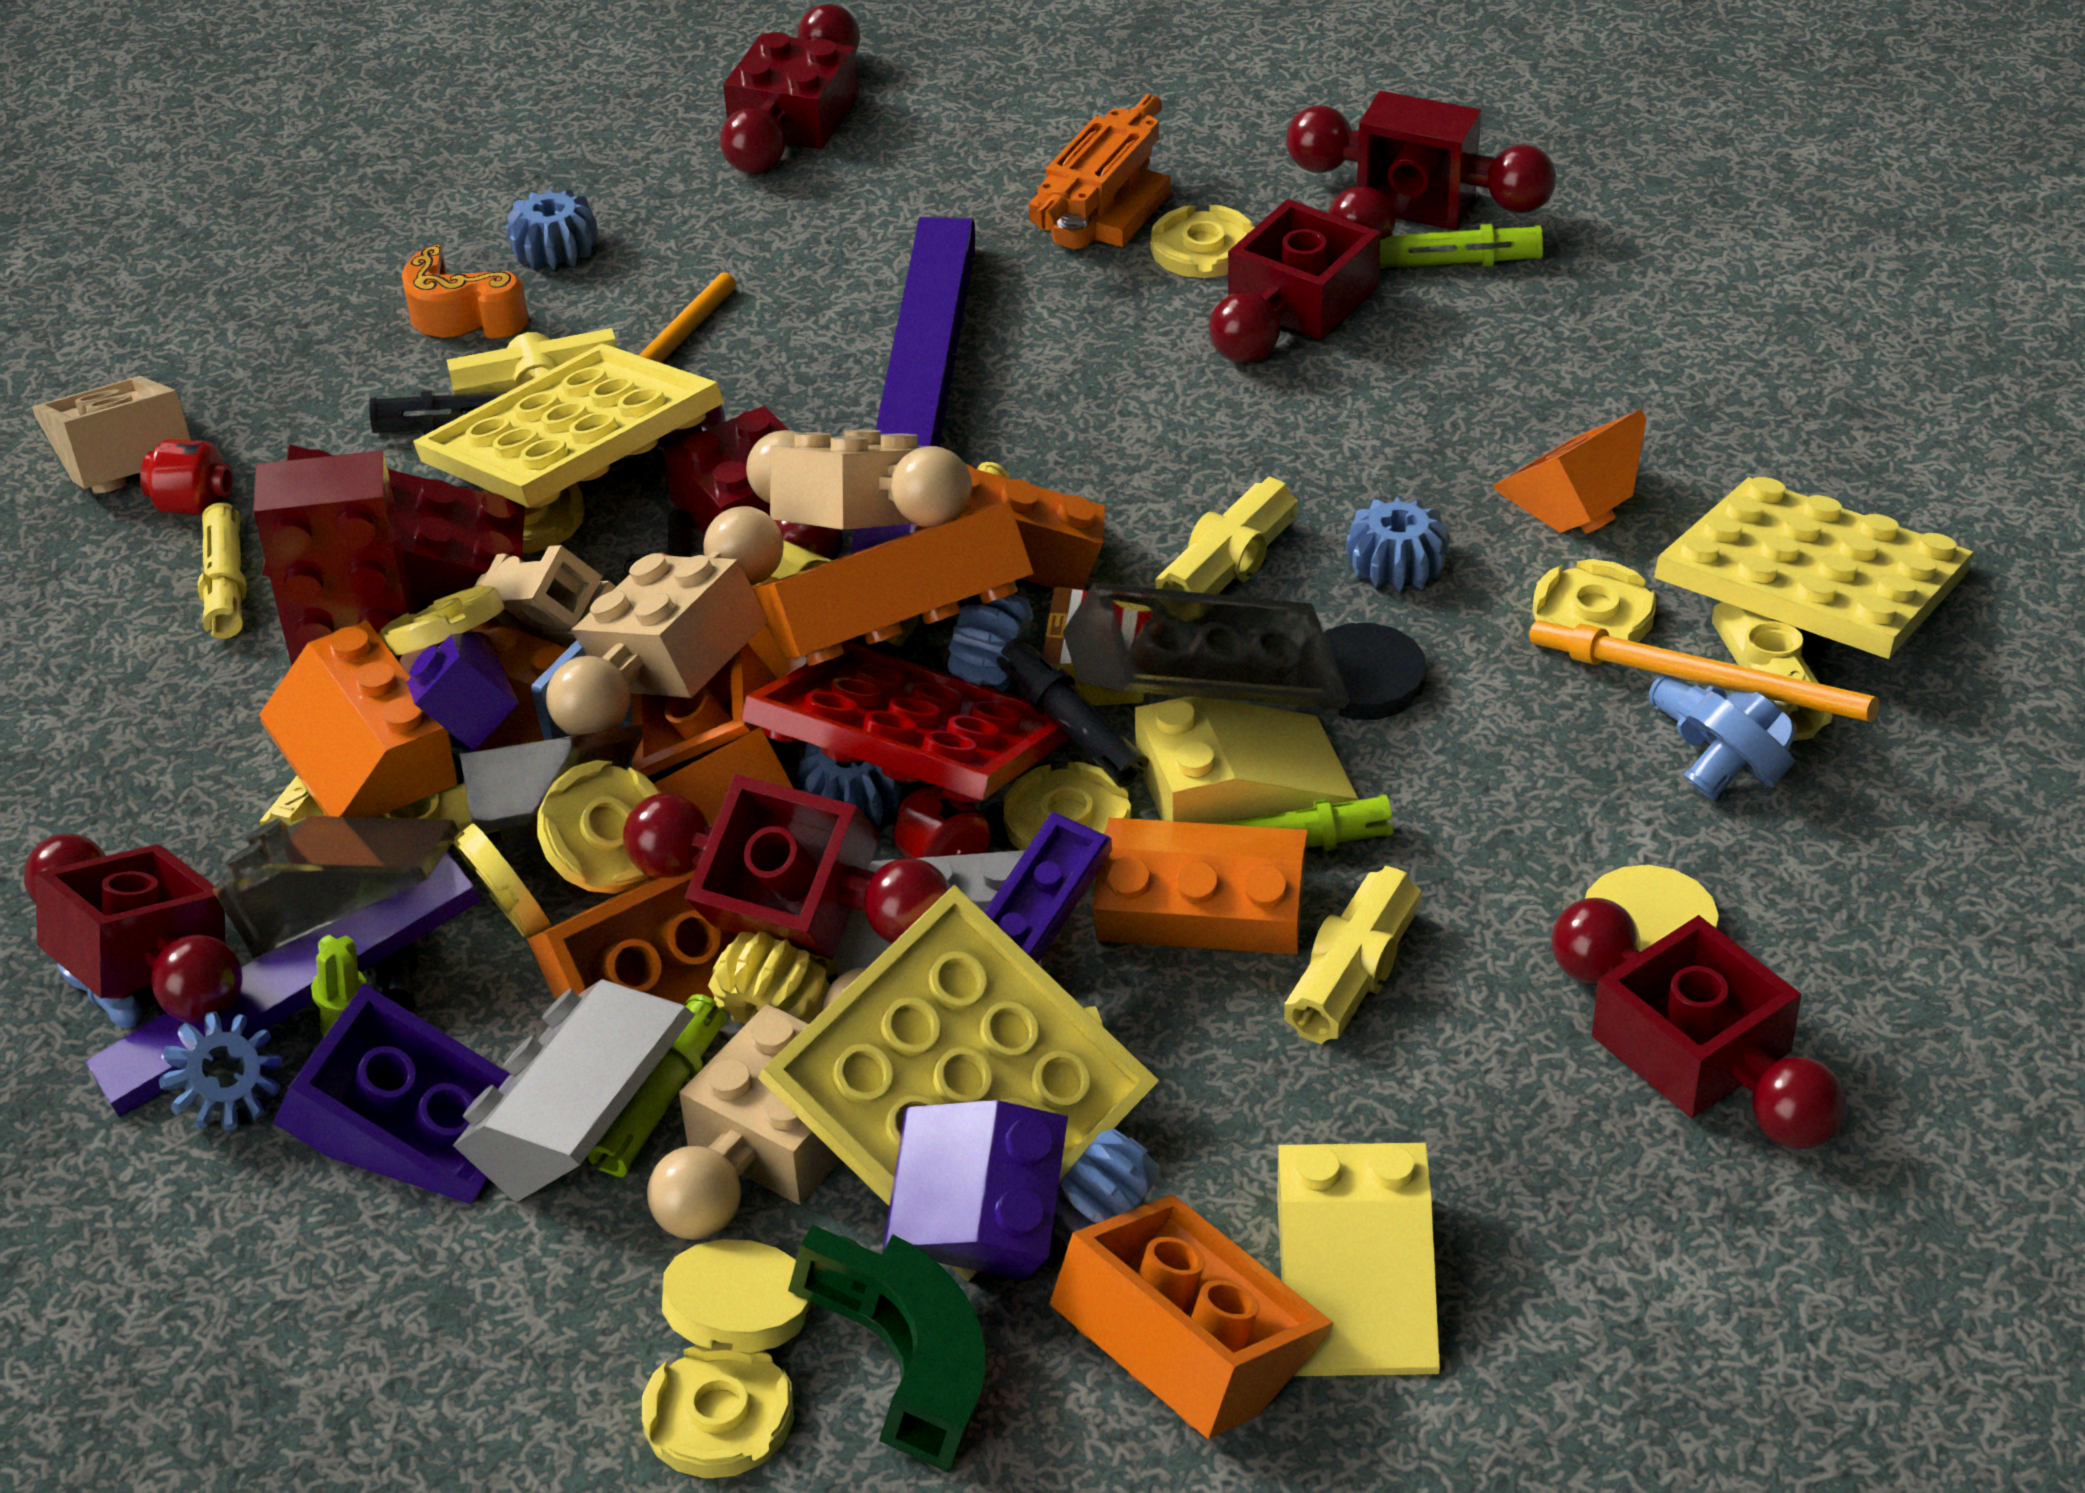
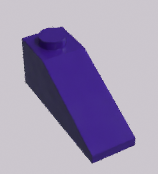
M482 632L451 634L439 647L432 645L423 651L410 669L409 675L411 678L407 681V685L414 704L473 751L487 739L519 704L491 640Z

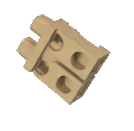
M562 545L549 546L541 561L524 562L519 557H511L508 554H497L488 572L480 575L474 587L492 585L497 588L505 609L491 618L492 620L569 648L577 640L572 629L590 612L591 604L600 596L616 588L610 581H600L603 577Z

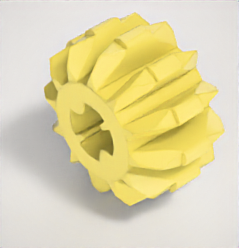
M759 931L756 935L749 932H740L731 944H728L726 950L721 953L712 969L714 974L708 987L715 996L714 1000L717 1002L718 1008L723 1007L724 1010L730 1012L733 1022H741L746 1025L768 1003L810 1024L823 1011L824 998L831 985L825 978L827 971L821 964L809 959L810 954L807 950H798L791 946L788 939L780 941L774 939L767 932Z

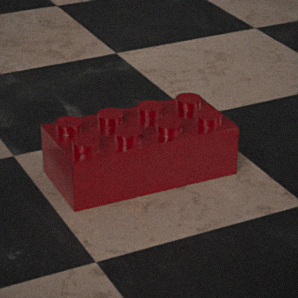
M289 444L284 461L335 455L319 449H307ZM387 467L417 612L429 608L428 606L433 605V601L474 587L479 576L488 572L497 554H508L511 557L516 556L522 560L525 519L524 505L499 494H487L451 485L443 480L427 479L391 470ZM264 557L261 575L269 577Z
M383 450L256 464L253 513L291 666L309 642L330 635L341 628L351 627L368 620L378 634L383 626L406 613H409V615L418 613ZM402 655L395 656L398 662Z

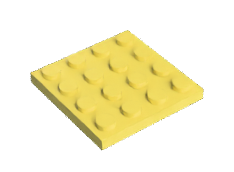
M602 343L414 440L413 443L421 462L493 493L502 495L528 508H536L554 502L560 497L561 490L578 481L593 480L609 471L611 463L624 456L641 454L651 450L658 444V438L675 429H685L701 423L706 418V412L720 406L724 401L716 381Z
M1748 477L1658 556L1654 578L1889 659L1965 577L1969 571L1974 551L1957 546L1952 538L1942 534H1920L1901 528L1897 521L1884 515H1862L1844 509L1837 500L1820 495L1808 497L1786 490L1783 483L1772 478Z
M955 884L762 1069L757 1077L888 1206L890 1205L904 1112L908 1107L999 1100L1068 1116L1060 1182L1101 1132L1114 1129L1159 1082L1143 1064ZM951 1266L967 1282L978 1272Z

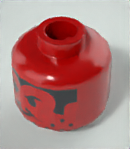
M168 438L156 445L154 451L146 453L141 465L140 483L143 494L150 497L152 503L159 511L202 516L203 511L208 506L219 503L221 498H227L230 495L233 484V472L231 465L223 462L222 454L215 444L206 441Z
M940 786L921 788L905 798L898 809L893 829L894 842L906 858L986 853L991 840L990 825L971 802H961L945 796Z

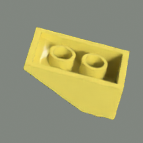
M1197 694L1135 707L1136 748L1148 758L1147 767L1142 768L1139 764L1138 767L1144 771L1142 776L1162 821L1214 824L1312 808L1313 801L1328 799L1330 804L1359 800L1318 717L1315 715Z
M1426 1143L1278 1145L1277 1202L1282 1282L1334 1322L1329 1335L1293 1376L1439 1374L1432 1201Z

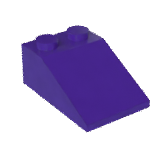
M363 983L289 1086L273 1123L327 1157L472 1204L488 1177L453 1145L470 1125L463 1118L467 1108L489 1086L494 1085L499 1089L510 1074Z

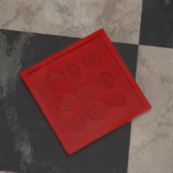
M851 642L842 645L845 654L811 666L807 663L747 695L741 719L742 721L763 727V734L771 739L782 742H798L802 740L822 747V753L831 759L842 762L862 760L882 767L881 772L891 779L902 782L922 780L940 786L945 796L961 802L985 800L1070 739L1063 729L1046 713L1039 715L1028 704L1027 699L984 685L970 683L962 678Z

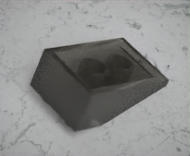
M306 816L285 826L282 819H276L259 827L246 837L249 846L237 852L226 861L229 870L212 891L254 959L427 880L460 830L454 820Z

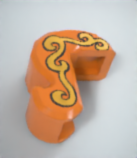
M441 244L422 249L414 254L404 266L402 281L411 325L424 335L440 338L457 337L483 327L485 337L498 339L513 336L521 332L528 325L529 316L523 282L512 272L447 274Z

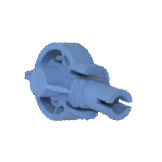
M1664 674L1655 679L1649 691L1650 703L1655 706L1654 708L1665 712L1678 721L1677 731L1681 738L1693 746H1701L1705 740L1710 744L1694 765L1684 772L1683 777L1711 801L1716 802L1721 792L1742 768L1763 784L1774 788L1794 765L1795 760L1787 751L1795 735L1794 722L1760 693L1736 692L1730 695L1717 686H1709L1707 689H1702L1697 685L1692 686L1684 681V679Z

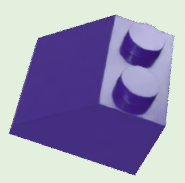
M999 1100L908 1107L904 1112L882 1251L891 1235L894 1234L925 1252L937 1263L1025 1282L1049 1258L1068 1116Z

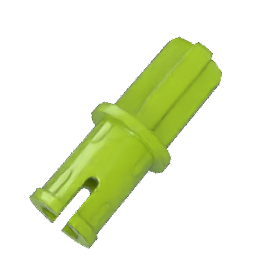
M327 935L318 942L319 954L316 956L318 974L314 977L311 990L312 999L320 1007V1031L323 1037L327 1035L362 984L367 985L365 977L358 971L356 943L347 935L338 939Z

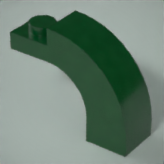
M812 1224L800 1245L788 1291L862 1324L886 1343L899 1366L901 1381L892 1397L879 1442L949 1473L965 1439L985 1377V1342L974 1308L957 1282L940 1264L925 1252L900 1237L892 1234L880 1255L860 1246L856 1241L848 1237L838 1236Z

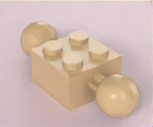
M845 430L844 436L831 437V433L775 431L762 437L753 446L746 466L749 484L759 498L770 504V517L773 520L842 530L908 524L937 527L957 519L966 509L972 493L971 476L965 463L948 449L937 446L918 445L917 434H881L879 430Z
M747 506L734 507L720 513L711 522L706 531L703 544L704 555L693 557L664 556L660 553L647 555L631 566L630 574L613 591L600 596L591 604L590 612L572 629L579 645L584 647L586 656L576 657L562 664L552 675L547 687V708L551 718L561 730L581 739H596L610 734L620 726L628 713L631 700L630 693L692 698L768 622L751 587L768 579L777 570L783 557L784 542L782 533L776 522L768 514Z
M868 967L854 968L839 976L826 993L823 1010ZM766 1003L679 1092L688 1146L676 1149L662 1158L652 1171L647 1187V1200L654 1219L665 1231L679 1238L698 1240L708 1238L723 1230L734 1218L739 1207L741 1187L738 1177L740 1174L801 1205L839 1164L841 1159L757 1078L762 1069L808 1023Z

